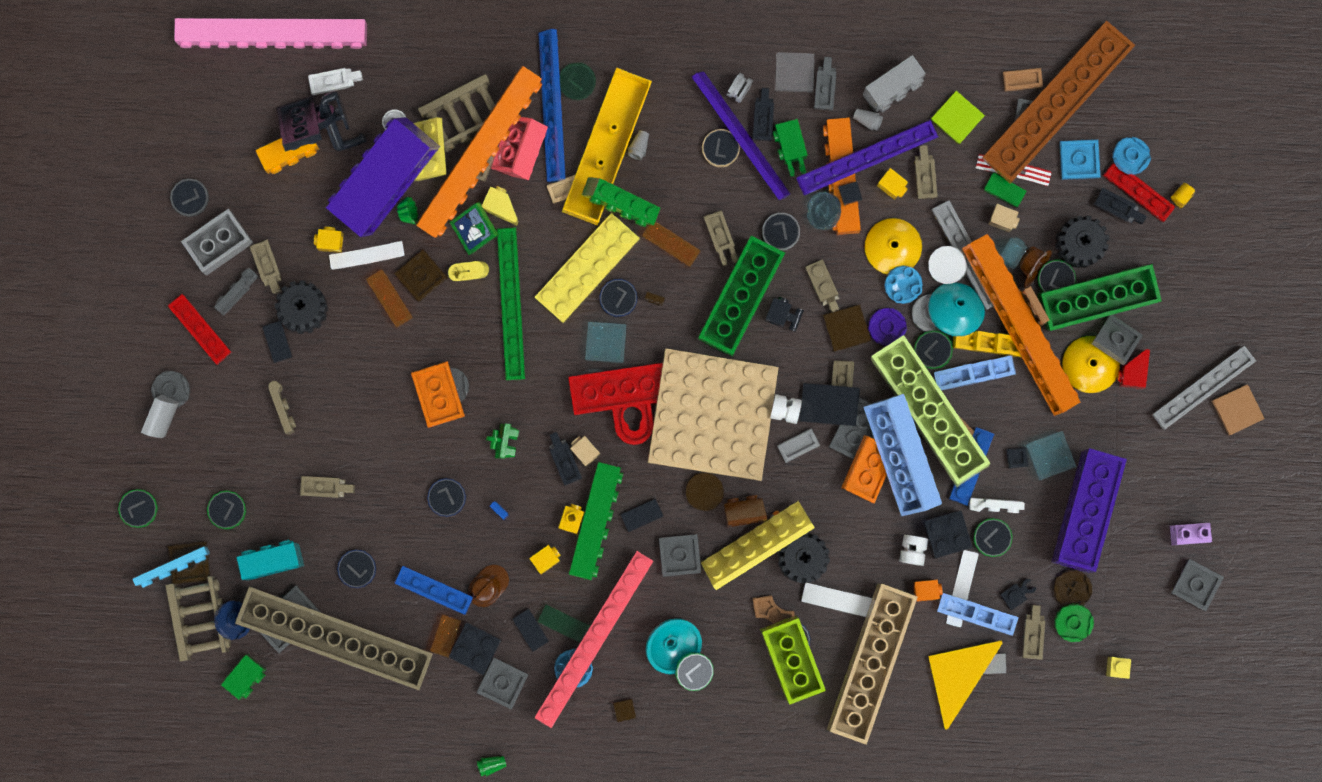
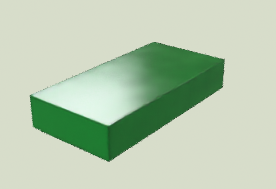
M995 173L992 174L984 188V191L1015 208H1018L1027 192L1013 183L1010 184L1006 179Z

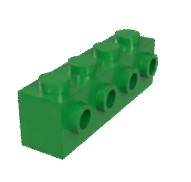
M588 177L582 193L583 196L590 199L591 203L601 204L605 206L606 210L618 212L625 219H633L637 225L642 227L654 225L660 211V207L601 178Z

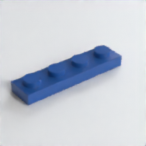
M976 427L972 437L986 456L994 434ZM980 472L958 487L954 484L949 499L968 506Z
M402 566L395 584L464 615H466L473 600L472 596L405 566Z

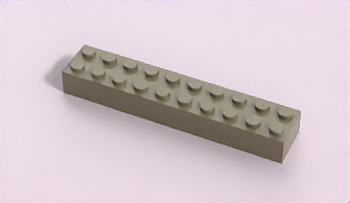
M249 587L235 623L416 690H420L433 653Z

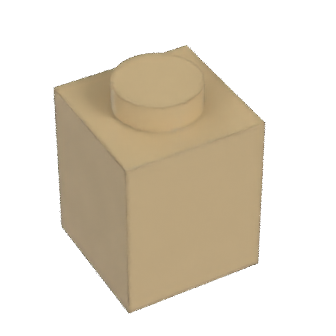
M997 204L988 225L1010 233L1012 228L1016 229L1020 218H1017V211Z
M579 436L571 443L573 446L570 448L571 451L586 467L600 455L599 451L585 436L583 438Z

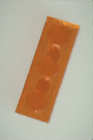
M657 222L654 225H649L642 237L689 267L692 266L701 250Z
M382 269L366 279L396 328L413 318Z

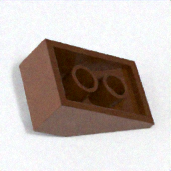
M757 495L748 496L745 501H739L738 498L728 499L727 503L724 504L727 527L760 523L767 520L763 499H758Z

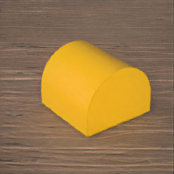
M1183 183L1170 198L1179 208H1183L1193 197L1195 189L1187 183Z

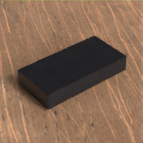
M278 321L263 326L273 362L278 363L293 358L282 322Z
M656 499L621 514L628 532L664 517Z
M530 609L513 618L532 652L549 642Z

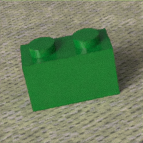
M245 655L221 686L238 700L243 699V697L247 699L253 692V689H251L255 683L259 684L266 676L264 672L267 669L250 655Z

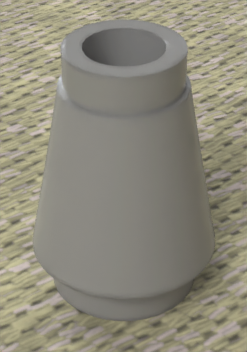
M857 109L853 119L871 131L873 129L877 131L883 117L876 112Z
M638 131V134L628 148L629 157L642 160L646 156L649 137L647 132Z

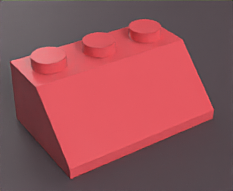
M520 117L516 125L512 124L508 129L510 134L507 139L500 141V149L495 156L491 169L515 178L529 180L548 127L532 118Z

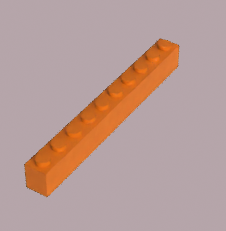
M520 67L416 223V226L434 238L438 235L442 236L447 228L445 226L448 219L452 221L457 213L456 207L459 203L462 205L468 197L466 194L468 189H473L479 179L476 177L480 171L484 173L489 165L487 161L490 156L494 157L500 149L498 147L500 141H505L509 136L510 131L508 129L512 124L516 125L521 117L519 113L522 108L526 110L531 103L530 96L532 93H537L541 88L542 83L540 81L542 78L526 67Z
M986 234L962 248L1053 415H1059L1081 403L1078 393L1069 382L1068 375L1060 366L1059 359L1050 348L1049 341L1044 337L1040 325L1034 319L1031 308L1026 304L1022 292L1013 281V276L1007 270L1002 256L997 252L994 241Z

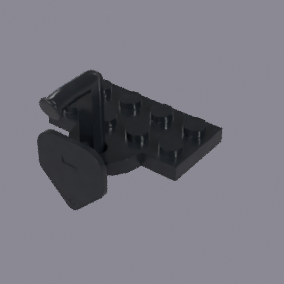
M337 91L324 95L320 100V104H315L313 96L277 107L282 145L285 152L296 150L307 144H315L322 140L320 130L326 128L332 145L337 151H343L364 142L367 143L363 133H360L355 138L343 141L336 121L343 120L347 130L350 127L344 105ZM336 100L338 107L334 109L328 102Z

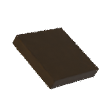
M424 249L394 273L419 303L448 279Z
M860 305L823 315L834 352L871 342Z
M208 542L168 546L169 562L202 547L208 548ZM209 554L205 556L206 560L197 564L195 561L188 563L189 567L178 572L177 569L171 571V583L182 584L207 581L208 576H211Z

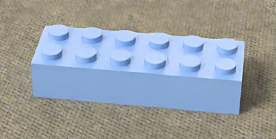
M904 394L880 400L863 407L901 516L923 512L941 505L940 494L934 482Z

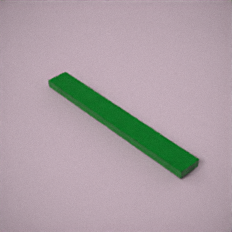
M500 228L497 229L506 381L524 380L525 365L517 229Z

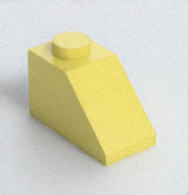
M498 186L496 188L490 187L482 204L484 211L517 226L518 220L506 190Z

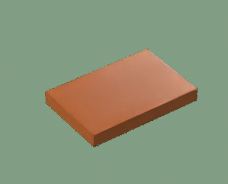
M448 361L411 373L428 428L465 417Z
M864 435L841 487L871 503H875L887 476L875 439Z

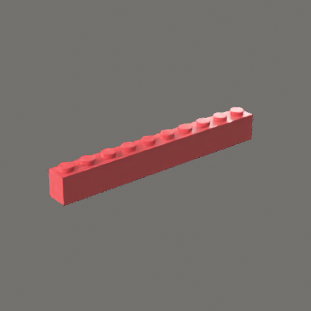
M638 551L635 553L536 714V720L549 728L553 727L651 567L653 560Z

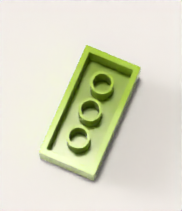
M796 615L760 629L789 705L826 691L802 625Z

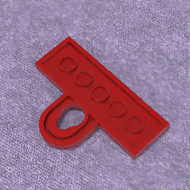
M663 363L568 377L574 415L612 410L615 431L620 440L630 445H638L645 442L651 436L653 430L650 404L657 403ZM629 407H636L641 411L642 419L640 428L637 431L630 430L628 424L624 421V411Z

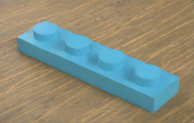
M202 547L133 578L135 586L141 585L144 588L153 584L152 580L159 577L161 580L170 576V572L175 569L179 572L188 568V563L193 561L196 564L206 560L205 556L210 554L207 547Z

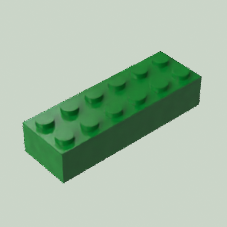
M750 236L698 340L733 357L784 258L785 252Z
M1146 264L1037 293L1038 300L1049 318V321L1045 323L1047 331L1162 301L1153 264Z

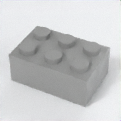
M912 55L866 86L863 96L874 112L881 111L883 113L891 107L890 104L893 101L899 102L905 98L909 90L915 91L920 88L926 73Z
M229 209L181 241L206 276L253 244L249 235Z

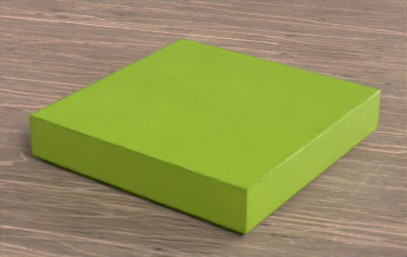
M956 91L931 118V121L955 142L960 144L985 115Z

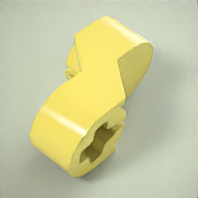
M483 261L454 264L448 270V275L453 281L481 279L489 273V267Z

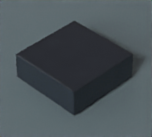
M857 181L838 187L844 206L863 200Z
M1026 447L1006 450L1008 469L1028 467Z

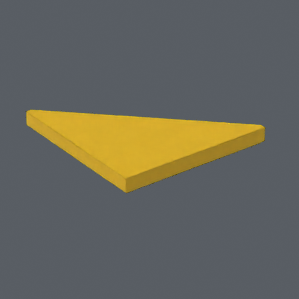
M1002 640L929 656L945 730L950 727L1003 644Z

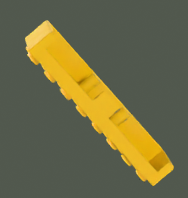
M619 68L615 69L562 209L563 213L598 225L605 206L591 203L589 198L583 196L584 187L588 177L601 178L611 184L614 183L652 81Z

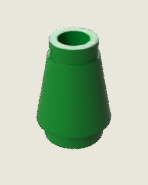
M504 756L481 758V760L477 761L480 776L485 775L487 777L507 767Z

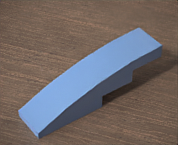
M1006 356L934 372L936 383L942 391L1016 375L1012 356Z
M945 593L942 595L937 611L1011 636L1014 634L1018 621L1016 616Z

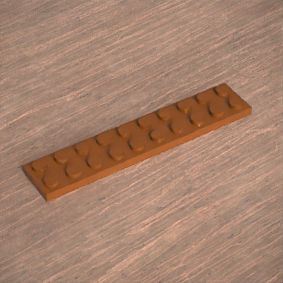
M1106 21L982 157V160L1011 184L1134 48L1135 44Z

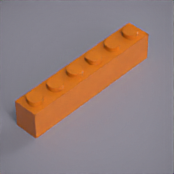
M850 118L828 119L826 125H823V136L827 137L828 144H825V155H829V163L852 154L853 147ZM855 174L828 185L829 193H832L838 199L841 209L840 217L832 227L833 230H836V235L857 234L861 231L858 202L844 206L838 189L840 186L856 182Z

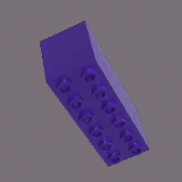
M406 117L392 118L385 126L387 129L384 133H380L375 138L374 146L365 151L362 156L364 159L361 163H357L352 168L351 176L342 181L339 186L341 189L328 200L329 204L326 208L360 237L373 235L441 147Z
M1090 448L1081 452L1052 557V563L1086 573L1096 572L1127 459Z

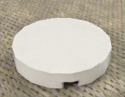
M940 247L930 257L929 271L932 277L940 283H955L965 275L967 269L966 257L956 247Z

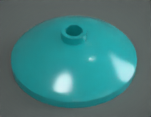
M955 282L943 284L932 293L928 303V312L934 325L942 332L952 336H966L975 332L982 324L985 316V307L974 289L968 285Z
M675 618L662 622L655 627L648 637L646 643L648 661L661 673L675 674L676 664L683 655L689 652L700 653L702 647L700 632L691 622L684 619Z

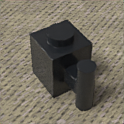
M782 297L774 298L765 322L783 328L785 321L791 322L789 330L796 332L804 310L797 308L795 314H791L789 311L792 305L789 304V300Z

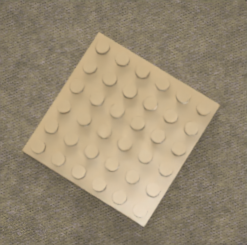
M665 349L647 463L762 481L770 417L779 367Z

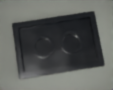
M804 383L799 421L856 427L860 388Z

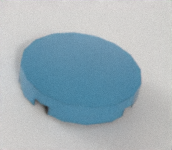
M1135 137L1123 138L1116 144L1113 150L1112 158L1115 165L1126 174L1134 175L1141 173L1148 167L1151 161L1149 147L1144 141Z

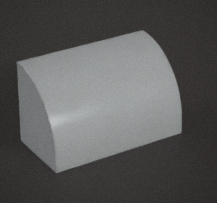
M163 394L156 397L141 433L157 438L165 437L179 402Z

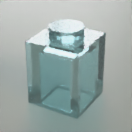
M1016 237L1008 240L1000 254L1005 265L1012 269L1017 267L1027 249L1024 241Z

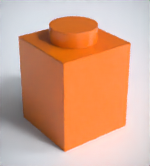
M938 580L913 582L914 596L918 597L917 601L940 599V595H943L942 584H938Z

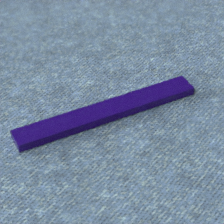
M698 72L693 75L695 83L778 200L788 197L790 192L705 72Z
M931 120L801 175L796 179L805 196L938 138V135Z

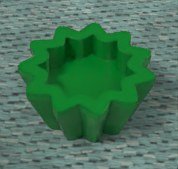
M407 197L398 203L397 212L400 220L405 223L416 224L418 222L417 217L419 216L418 208L412 197Z

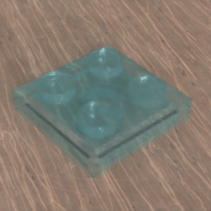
M588 322L585 360L624 363L627 325Z
M1063 431L1026 444L1039 481L1076 467Z

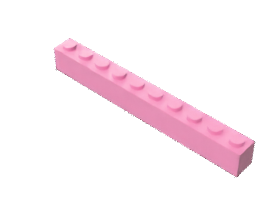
M175 18V42L182 48H191L192 45H199L200 48H210V45H218L219 48H229V45H237L238 48H248V46L267 48V46H275V48L283 49L286 46H294V48L302 49L305 46H312L316 49H322L324 46H331L334 49H341L343 46H350L353 49H361L362 46H367V23L365 19Z

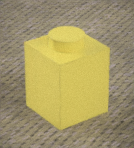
M1108 657L1106 676L1129 679L1131 659Z

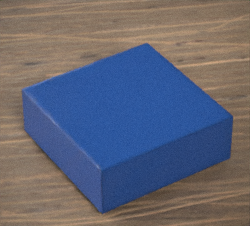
M496 501L490 505L503 520L509 516Z

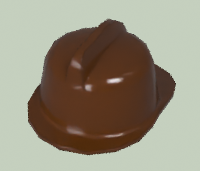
M1032 246L1021 257L1020 268L1027 276L1024 284L1025 289L1032 284L1040 269L1047 263L1052 254L1051 250L1043 252Z
M499 565L485 567L468 587V595L473 597L472 603L478 607L492 605L506 590L509 584L508 573Z

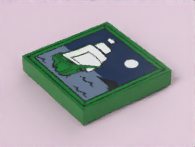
M480 202L475 203L450 222L468 255L473 254L498 236Z

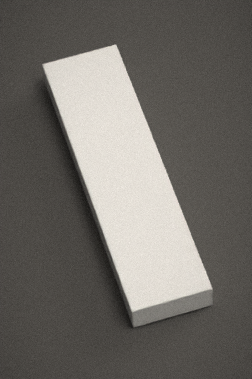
M805 583L801 602L866 617L872 598L810 583Z

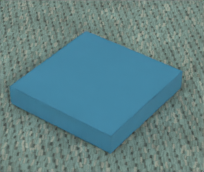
M1098 140L1059 142L1061 180L1100 178Z

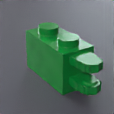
M798 119L776 124L775 131H772L775 142H779L780 149H777L780 160H784V164H787L790 177L795 176L792 163L796 161L799 163L800 172L802 174L806 173L803 160L807 159L808 155Z

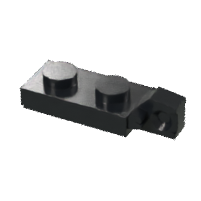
M762 88L761 98H756L753 140L772 141L774 103L773 99L769 98V88Z
M1105 188L1100 190L1093 206L1131 224L1135 221L1142 225L1147 217L1138 212L1140 208L1136 206L1137 204Z
M557 432L550 434L553 442L549 446L550 452L564 486L582 479L566 440L560 441Z

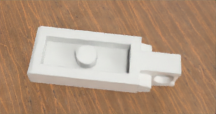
M345 68L308 76L312 95L350 88L354 86L353 82L363 80L361 71L351 72V69Z
M970 498L969 509L980 512L983 508L988 507V511L1000 512V508L1008 509L1007 512L1019 513V510H1024L1025 503L1017 500Z

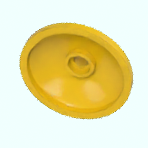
M897 218L885 219L875 224L865 240V254L869 263L877 271L886 275L899 266L913 268L922 252V241L918 231L910 223ZM897 242L898 247L893 248L891 243Z
M1085 336L1072 342L1066 349L1062 359V369L1068 375L1071 386L1084 393H1098L1107 389L1114 383L1120 370V363L1092 344L1096 336ZM1091 360L1096 361L1095 367L1090 365Z

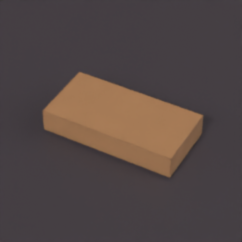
M1041 68L1002 73L1005 92L1043 87Z

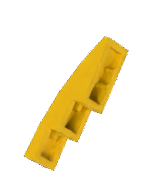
M975 331L966 336L953 337L952 347L956 349L1021 357L1010 335Z

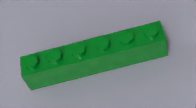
M598 462L569 575L592 580L593 577L597 578L599 566H596L598 558L602 559L604 547H601L602 540L607 539L609 529L606 528L607 521L612 520L614 510H611L612 502L616 503L619 493L616 491L617 483L621 484L624 474L620 472V467Z

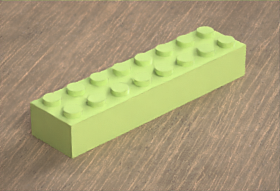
M904 335L872 355V362L894 395L904 394L915 426L956 487L990 465L989 460Z

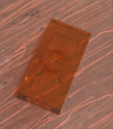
M442 615L430 652L449 658L461 620Z

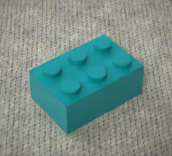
M290 540L280 542L278 547L271 545L260 547L258 552L256 550L241 552L242 556L237 557L241 578L248 581L304 566L299 544L293 543Z

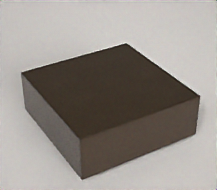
M647 292L645 300L662 307L665 297Z
M632 699L613 703L617 722L636 718Z

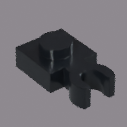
M1030 579L1024 580L1020 588L1016 583L1000 594L1010 610L1015 609L1028 600L1025 596L1026 593L1029 594L1036 591V587H1033L1031 590L1026 588V584L1031 581Z

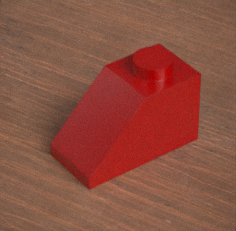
M1149 349L1141 352L1118 371L1117 381L1120 382V387L1146 388L1150 356Z

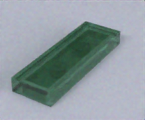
M545 605L538 620L539 623L580 643L590 628L589 625L548 605Z

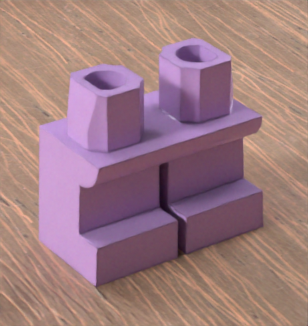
M1210 523L1170 526L1172 545L1212 542Z

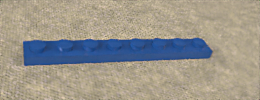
M549 29L539 32L543 120L544 125L548 127L545 133L547 182H556L565 179L557 30Z

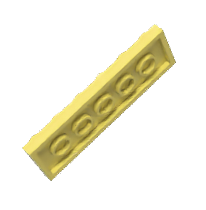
M611 213L535 296V299L564 323L640 238Z
M797 501L719 552L708 557L701 564L713 587L717 590L815 527L800 502Z

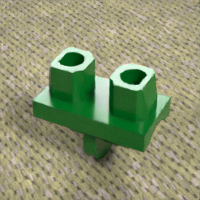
M500 424L499 431L493 430L492 437L486 436V441H491L490 449L496 450L494 458L505 459L507 457H515L516 447L507 446L508 439L517 440L519 430L510 427L511 424Z

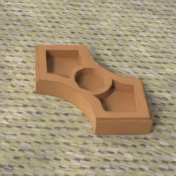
M772 595L753 598L756 618H765L774 624L795 616L794 611H785L775 604Z

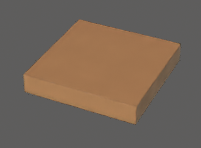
M1030 286L1022 292L1023 299L1031 308L1034 319L1041 327L1049 321V318Z
M1248 384L1212 401L1228 435H1232L1265 419Z

